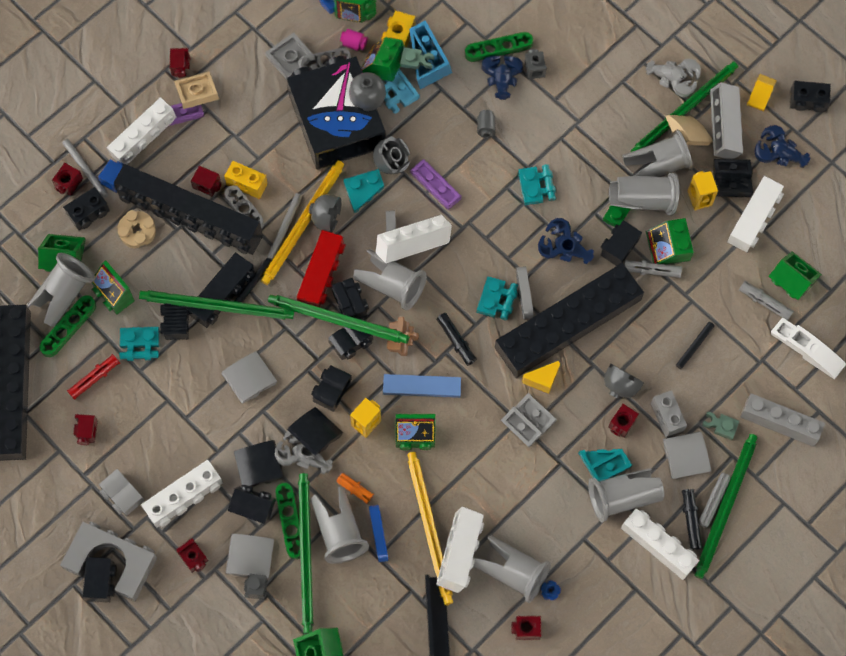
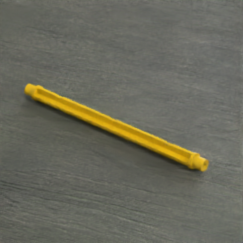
M338 160L331 167L263 273L264 276L261 279L263 284L268 285L276 276L311 221L312 214H309L311 203H315L316 199L321 195L328 194L342 172L343 162Z
M410 452L407 454L408 465L438 579L443 554L423 480L420 461L417 459L416 452ZM439 586L444 604H452V591Z

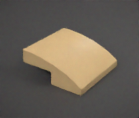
M677 115L666 116L672 133L679 130L687 145L708 146L713 142L707 130L695 118Z

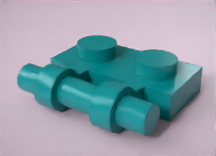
M548 164L542 166V173H538L537 166L518 169L524 206L543 203V196L547 195L549 201L556 200V188L552 182L553 173ZM545 180V188H541L540 181Z
M487 276L476 313L495 318L498 311L502 313L500 317L502 320H508L509 314H512L513 301L518 295V285L511 283L510 289H504L506 281ZM501 296L507 297L503 305L499 304Z
M159 327L120 328L121 349L128 348L127 352L119 353L120 360L134 361V359H145V361H148L152 358H159V351H152V347H159L160 345ZM134 348H145V350L134 351Z

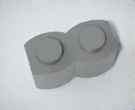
M118 469L99 484L102 489L99 492L106 500L110 498L114 502L112 507L119 515L122 512L125 516L129 515L145 501Z

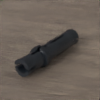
M447 313L439 315L436 320L453 343L456 353L460 354L467 366L473 364L477 358L470 350L469 343L462 338Z
M685 489L682 490L683 513L686 516L690 550H699L703 548L697 515L699 508L696 506L694 489H690V491Z

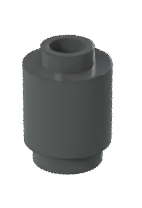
M482 110L477 117V133L482 138H491L496 133V116L491 110Z

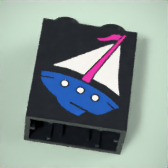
M337 56L330 59L326 66L314 70L311 67H301L295 70L291 77L286 78L288 94L316 170L334 165L338 160L343 162L374 152L376 145L386 138V131L377 109L364 111L362 108L355 107L350 101L349 88L351 81L357 75L363 73L357 56L349 59L345 56Z

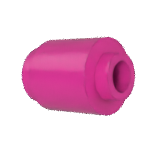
M347 29L346 32L343 31L340 37L342 46L356 51H364L368 41V37L364 36L363 33Z

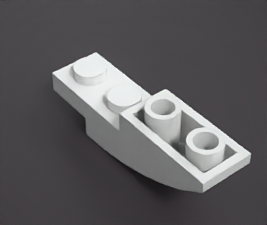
M783 317L771 331V335L803 355L804 360L834 380L846 366V363L823 342L801 326L797 325L796 327Z

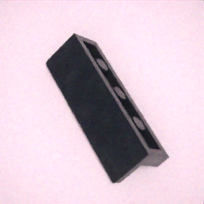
M425 575L429 656H450L447 605L444 604L439 586L436 585L437 577Z

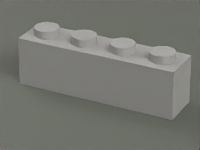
M721 82L710 90L714 156L735 159L743 154L739 87Z
M750 394L746 400L740 416L743 419L813 447L819 441L825 425L824 422L754 394Z

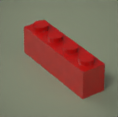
M325 230L321 231L298 291L297 301L317 307L325 304L327 299L326 290L332 286L334 279L332 274L338 270L340 264L338 258L340 254L343 255L346 248L343 236Z

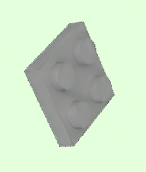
M292 33L265 52V56L285 79L291 77L292 73L299 68L298 63L301 57L312 54L295 33ZM306 59V62H304V66L308 67L309 65L313 64L316 60L308 61Z

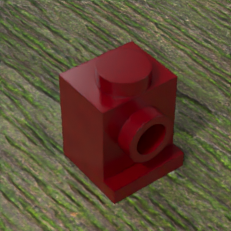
M170 48V71L172 77L183 78L187 74V69H190V53L188 48Z
M75 414V419L78 422L74 426V436L77 438V444L86 446L89 443H95L98 425L95 415Z
M193 538L176 549L192 573L202 570L206 566V562H208L207 557ZM192 553H196L194 559L189 558Z

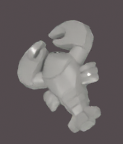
M690 58L683 60L678 66L676 62L667 61L666 65H655V62L651 60L647 63L645 69L647 75L654 73L661 78L660 85L669 88V84H672L673 91L680 97H689L697 87L696 81L690 87L688 85L691 84V80L679 83L687 76L686 72L691 78L694 76L692 73L694 72L696 80L701 75L700 65Z
M289 431L286 432L283 438L285 441L289 437H293V439L289 440V443H301ZM282 441L275 448V458L283 466H290L292 463L298 462V466L308 469L309 465L321 468V474L329 473L333 467L331 459L325 461L320 454L313 455L302 443L292 448V456H290V449L287 445L284 446L285 450L281 449Z

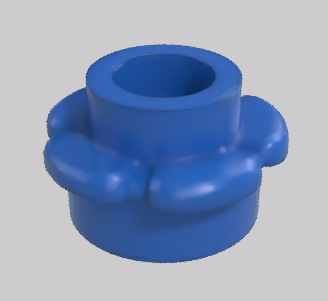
M550 580L542 584L541 594L545 599L556 600L561 592V588L555 581Z

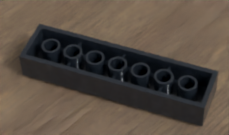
M123 165L114 181L121 201L127 204L133 203L143 211L149 210L159 218H168L176 225L182 224L192 232L196 233L198 231L203 233L206 238L219 240L224 246H233L243 254L249 253L253 255L263 237L260 221L129 165Z
M621 263L495 341V349L515 378L640 302L644 291L625 265Z
M26 304L0 305V461L26 460L31 312Z

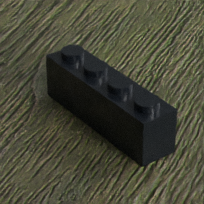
M235 252L197 297L231 301L234 296H238L241 293L242 286L255 275L253 264ZM194 307L187 308L189 316L206 328L217 321L218 315L221 312L219 310Z

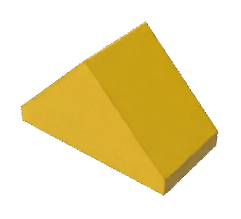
M759 74L747 105L764 112L777 80Z
M556 361L523 374V384L549 394L559 371L560 362Z

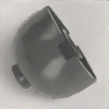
M369 72L357 75L350 84V101L355 107L362 108L364 111L379 108L386 98V88L383 80L376 74Z
M390 136L376 145L373 152V161L381 172L398 174L409 166L408 156L410 151L402 139Z
M326 194L318 197L315 203H311L309 214H312V222L318 229L331 233L334 231L338 222L336 220L337 214L340 215L342 199L336 195Z
M611 363L604 375V383L610 390L609 394L617 399L635 396L644 384L641 380Z

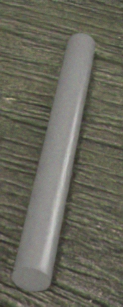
M69 139L64 140L62 143L101 196L106 198L109 195Z
M295 193L267 256L271 261L278 252L300 203L302 195L299 193Z

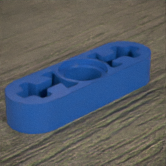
M379 505L369 506L378 562H386L389 560Z

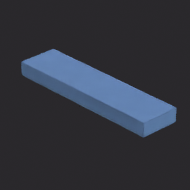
M384 374L383 395L460 398L461 377Z

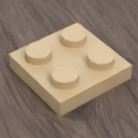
M210 71L174 81L183 109L219 99Z

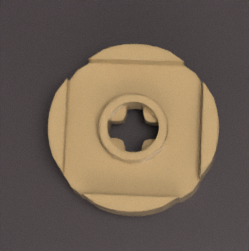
M128 211L118 223V235L121 241L130 248H140V246L150 244L156 235L154 220L145 212ZM140 226L141 231L133 233V228Z

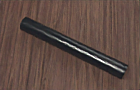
M269 258L265 259L234 302L243 303L271 263Z
M712 322L706 324L676 363L679 369L685 366L715 327Z

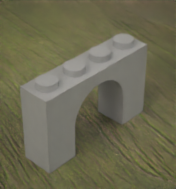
M82 522L60 566L82 577L86 569L87 557H93L95 553L104 548L119 549L125 555L126 566L114 590L117 594L136 602L157 560L154 550L146 546L140 548L136 546L135 541L129 538H125V540L120 539L118 534L111 530H107V532L100 530L101 526L96 523L90 522L87 524Z

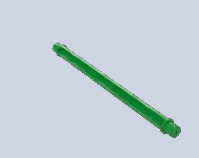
M733 61L731 64L726 65L715 77L710 79L670 115L685 116L686 113L710 94V90L721 82L723 83L738 68V64ZM665 118L636 143L631 152L653 144L655 140L669 130L670 126L667 119Z
M140 290L139 299L147 300L146 302L167 303L284 320L285 318L293 319L294 311L287 310V308L150 290Z
M271 294L268 298V302L277 307L287 308V310L397 343L407 344L409 341V335L403 334L401 331L280 295L275 296Z
M749 434L748 440L744 443L696 566V578L703 579L709 569L756 448L758 436L754 434Z
M307 473L299 474L298 481L302 626L304 634L312 632V626L314 625L310 481H308Z

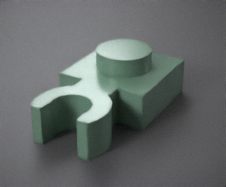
M404 48L400 65L403 68L418 70L420 65H423L425 68L431 69L432 63H427L426 61L428 59L434 60V55L431 53L422 55V50Z
M707 412L705 416L710 418L711 422L704 421L702 426L705 428L713 427L715 428L714 434L733 440L740 421L723 414L716 418L714 413Z

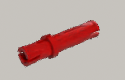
M112 354L100 365L97 364L94 370L67 390V392L75 400L102 377L108 376L107 373L120 364V362Z

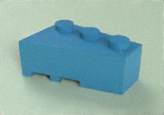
M426 20L410 28L412 49L422 50V55L426 53L434 55V60L428 59L426 61L427 63H432L431 69H427L423 65H420L419 70L416 69L417 82L420 89L451 74L452 70Z

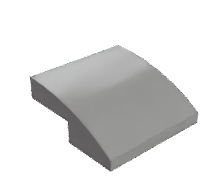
M257 351L235 362L221 373L242 404L258 397L260 392L275 386L277 380Z
M528 393L501 421L530 447L557 419Z
M701 431L663 439L672 479L711 471Z
M231 534L226 574L246 577L249 574L266 575L267 579H269L274 539Z

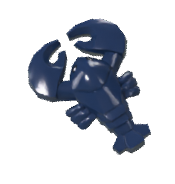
M489 56L482 61V70L492 76L487 79L488 85H496L498 92L494 96L499 98V100L510 98L511 94L507 92L509 85L515 87L518 80L514 76L523 71V62L517 57L505 56V65H499L500 56Z
M770 125L763 130L761 139L766 135H770L766 140L775 141L771 142L772 153L766 143L763 144L764 149H762L761 140L757 142L754 153L758 161L769 163L778 158L777 164L781 166H787L789 161L799 162L802 168L808 165L810 154L802 155L801 152L795 149L796 143L790 139L786 141L785 131L782 127Z
M556 218L547 225V233L555 227L556 230L552 231L551 234L555 235L563 232V235L555 239V249L549 238L547 239L548 244H544L546 236L543 235L538 243V251L541 256L551 259L563 253L560 257L563 261L570 262L572 256L583 258L584 264L592 261L594 250L586 251L579 244L583 239L579 233L574 231V235L571 237L569 221L563 218Z

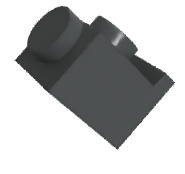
M537 49L529 50L528 53H525L524 58L527 79L546 77L547 67L543 51L539 52Z
M249 574L244 584L245 598L265 600L268 581L266 575Z

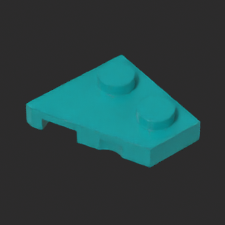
M379 169L343 179L354 213H357L360 207L366 202L368 203L375 194L384 189Z
M605 449L597 451L581 450L578 453L591 476L597 479V481L615 477L632 467L623 449H612L610 451Z

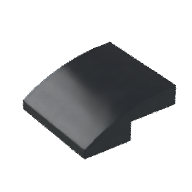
M714 159L713 177L718 189L716 197H752L751 178L753 173L751 160Z
M316 407L302 415L287 429L315 456L326 450L330 443L339 439L343 434Z
M274 440L234 451L242 485L254 487L262 483L268 484L284 478L281 464L275 458L276 443Z

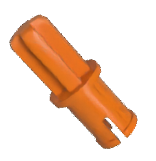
M341 473L337 478V483L350 491V495L354 494L366 504L374 496L373 493L360 485L361 482L357 483L345 473Z

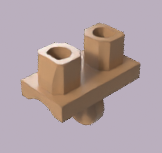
M398 317V321L390 322L389 328L409 335L408 343L387 341V349L390 352H398L401 356H407L408 346H413V341L419 339V334L414 332V327L410 326V323L406 322L404 317Z

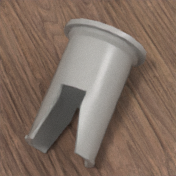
M676 130L675 135L671 138L622 155L625 166L653 162L634 176L662 177L683 168L689 171L693 170V162L688 146L679 130Z
M669 173L667 177H617V181L610 182V205L629 209L663 210L667 215L673 216L679 202L678 176L675 173Z
M372 249L367 250L371 255L370 261L383 273L380 275L376 272L355 269L353 279L400 302L403 310H410L422 294L427 278L426 272L424 270L415 272L395 261L385 263Z
M58 253L56 255L57 264L30 302L27 303V308L31 305L42 307L52 299L44 319V323L50 326H56L84 285L95 280V275L84 263L66 253Z
M651 468L597 481L593 477L589 479L588 483L594 512L602 523L606 522L610 515L650 505L664 499L661 479L651 478Z
M338 487L341 514L330 517L317 494L310 499L327 548L324 558L327 563L331 564L351 561L363 555L369 549L367 540L361 538L346 494L347 491L343 487Z
M491 534L488 537L491 541L490 545L507 561L505 566L475 558L473 568L483 571L524 594L526 602H532L548 576L551 562L540 563Z

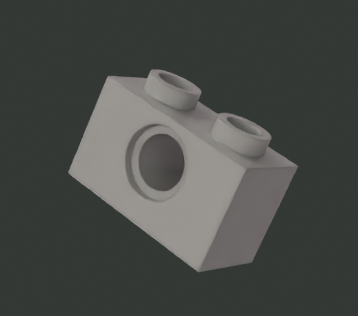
M672 390L654 396L651 406L665 438L684 432L687 424Z

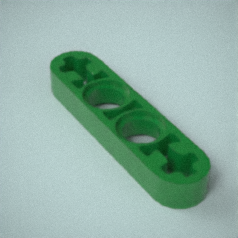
M521 32L471 43L465 48V58L470 62H477L489 56H504L526 51L533 45V36L528 32ZM522 39H525L526 41H528V43L525 44L524 41H522ZM510 42L513 46L511 48H505L503 47V43ZM487 46H493L495 48V51L487 52L485 48ZM473 50L476 55H472L470 51Z
M85 295L79 298L41 341L39 348L45 357H54L96 309V303L91 296ZM84 302H86V303H89V302H90V305H91V306H90V307H87V306H86V307L84 308L83 303H84ZM72 315L80 317L77 323L69 322ZM61 329L67 331L66 336L63 338L57 337V332ZM53 337L59 342L58 344L52 340ZM47 345H48V346H51V345H52L53 350H51V351H50V350H47V351H46L45 346H47Z
M281 483L276 487L275 494L286 551L291 559L298 560L301 558L300 550H298L297 555H294V552H290L293 549L292 541L288 543V540L300 538V523L294 492L290 484ZM283 488H286V491H290L287 493L288 501L292 500V502L280 504V502H284L283 495L279 494ZM285 507H292L294 509V513L289 517L284 516L282 511ZM289 526H295L298 531L295 535L290 536L286 533V529ZM296 540L298 548H300V540Z

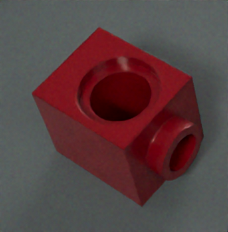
M64 162L52 181L57 192L63 195L66 193L71 196L83 180V177L79 170ZM65 179H70L69 182L63 183Z
M200 165L191 179L193 189L211 197L220 190L222 185L218 173Z
M622 403L610 421L608 428H610L614 435L625 438L637 420L639 413ZM618 419L626 420L627 425H620Z
M516 616L515 622L511 624L512 634H515L516 640H540L541 616ZM527 623L531 626L532 630L525 633L521 630L520 626Z

